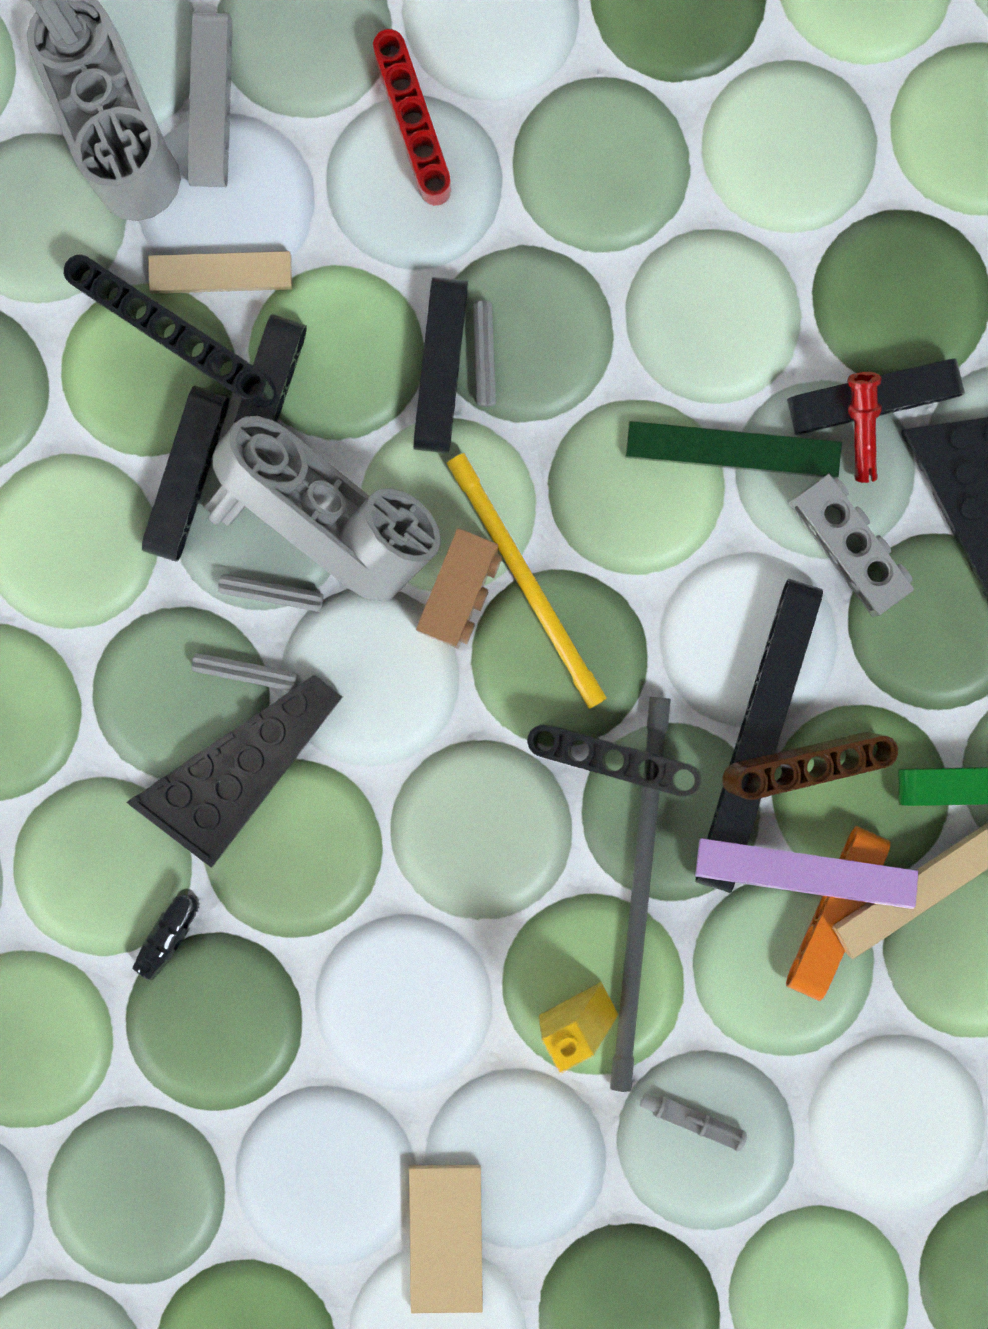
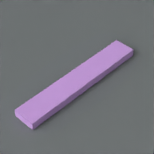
M708 839L699 840L696 877L909 909L916 907L918 871Z

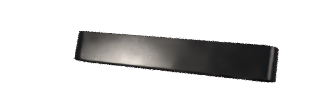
M74 255L66 261L63 271L64 277L80 292L255 407H264L273 401L276 395L274 382L258 368L89 257ZM90 269L88 278L81 282L82 274ZM118 288L117 295L113 299L108 300L110 292ZM146 306L145 314L141 318L136 319L137 311L141 307ZM175 324V330L171 336L164 338L166 328ZM199 343H204L202 352L197 356H192L194 347ZM232 361L231 371L221 376L222 366ZM261 380L260 390L250 395L249 388L251 384Z

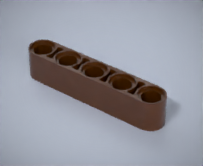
M863 732L733 763L724 771L723 785L733 795L748 800H756L887 768L896 761L898 746L893 738L889 736ZM877 743V753L873 757V747ZM845 750L846 758L841 765L840 757ZM813 758V769L810 772H808V763ZM778 766H781V775L778 780H775L774 773ZM748 773V784L742 789L741 780Z

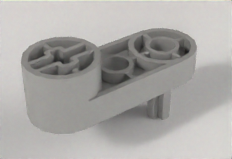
M29 0L36 11L30 19L26 34L29 51L76 166L110 213L123 220L141 221L155 217L169 207L178 193L181 181L179 166L165 143L119 32L98 0ZM105 93L99 100L91 102L97 95ZM124 156H127L128 161L133 170V173L131 174L129 173L125 161L123 159Z
M260 416L243 417L232 425L214 451L213 466L221 486L204 507L211 512L208 519L218 526L222 521L229 526L243 509L247 507L347 588L363 598L376 601L391 599L438 553L441 543L439 527L432 514L419 500L404 491L392 488L379 489L369 496L288 429L273 420Z

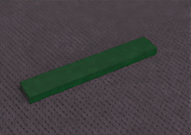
M629 421L625 458L825 477L830 474L832 478H838L842 442Z

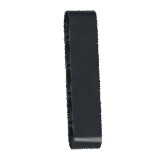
M432 277L414 432V450L448 454L450 452L468 281Z
M271 314L253 366L274 382L276 395L273 401L264 407H255L242 399L234 423L243 417L260 416L278 423L304 344L307 325ZM261 380L251 384L249 388L250 395L260 390Z
M957 359L943 360L880 375L881 384L877 386L878 403L881 405L879 416L964 395L965 391ZM848 383L799 394L787 399L795 435L854 422V419L848 413V407L852 404L851 387H849Z
M195 385L192 387L142 541L143 552L175 562L179 561L227 415L230 401L228 395Z
M553 725L536 726L530 731L527 738L529 749L539 757L669 794L686 797L695 793L701 785L700 772L691 764ZM545 730L549 731L554 737V745L548 751L540 749L537 744L538 735ZM578 740L584 741L589 748L587 758L582 761L576 760L571 753L573 743ZM611 750L619 751L624 758L623 766L617 771L609 769L605 762V757ZM645 760H653L659 767V774L654 780H646L640 774V766ZM685 769L693 774L694 785L691 789L681 790L676 786L674 779L679 770Z

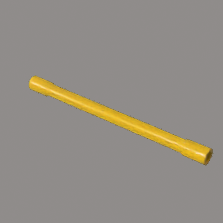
M462 453L446 463L461 490L466 493L493 542L498 544L500 554L571 674L573 683L588 709L603 702L607 697L593 673L585 665L481 486L480 479L465 453Z

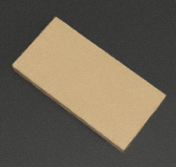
M410 1165L411 1314L483 1313L481 1165Z

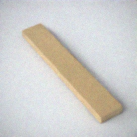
M988 822L916 870L918 871L915 908L909 909L867 902L834 924L832 928L847 955L855 959L988 869Z

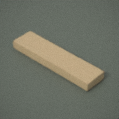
M290 251L148 256L149 291L151 294L292 289V259Z

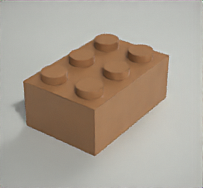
M457 528L417 625L416 631L457 649L461 642L468 644L475 627V623L470 621L474 609L482 610L488 595V589L484 588L487 577L495 578L502 561V555L497 554L498 544Z

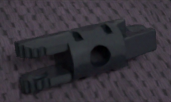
M179 895L173 900V903L170 904L166 912L161 914L141 947L132 968L135 972L147 980H153L172 959L190 930L189 925L200 908L197 897L193 895Z

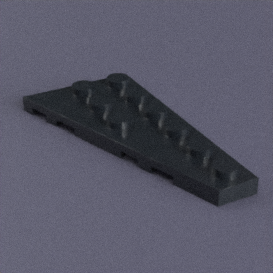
M988 417L904 429L901 433L906 442H909L917 458L916 462L921 472L924 471L933 489V495L957 542H960L968 558L966 560L971 570L975 571L988 601Z
M313 675L126 803L212 868L343 696L316 675Z

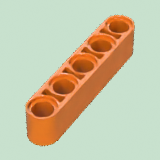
M855 826L845 843L839 859L883 866L891 842L884 837ZM822 896L788 973L786 987L818 1001L824 998L845 953L832 926L867 902Z

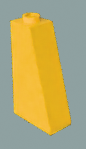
M602 982L539 1015L542 1041L559 1073L594 1056L619 1015Z

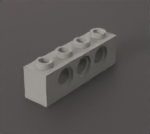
M828 474L789 502V505L872 617L879 616L915 590L910 584L913 579L903 565H896L889 555L891 549L888 543L880 535L875 536L867 526L870 524V520L865 512L858 506L854 508L846 496L849 495V492L842 481L837 477L833 479ZM827 506H833L840 512L838 524H831L826 520L825 509ZM849 535H855L860 539L862 546L859 553H852L848 550L846 539ZM871 563L879 565L882 569L883 575L879 582L872 581L867 574Z

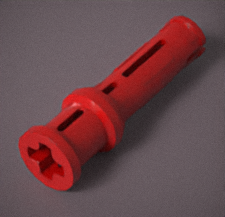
M859 372L850 375L847 379L852 394V404L848 407V413L854 419V479L860 483H869V476H871L872 482L878 478L876 418L881 413L877 386L881 384V376L873 372Z

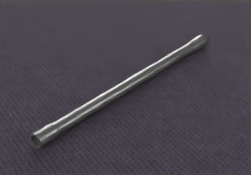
M649 697L646 752L660 756L664 754L665 735L668 730L671 703L669 698ZM645 760L643 778L654 780L659 774V767L655 761ZM642 786L616 1050L612 1061L610 1089L619 1092H630L632 1088L633 1050L660 794L659 790Z

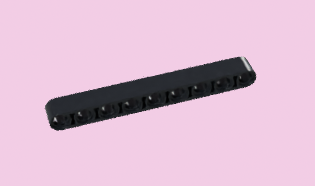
M787 579L780 596L729 765L776 752L821 604L823 589ZM748 773L741 780L742 789L748 784ZM723 785L707 839L747 845L761 798L748 800L733 795ZM696 877L695 880L696 883L728 893L732 892L736 883Z

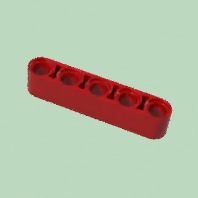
M385 29L380 31L373 41L376 64L420 195L430 205H441L451 195L450 174L405 40L398 31ZM389 46L399 49L397 54L390 57L384 56L381 52ZM404 79L410 82L408 88L404 90H397L392 87L397 80ZM412 112L422 116L414 124L403 120L407 114ZM426 145L433 149L431 155L422 158L415 154V150L420 146ZM431 179H440L444 182V186L438 191L429 190L426 188V184Z

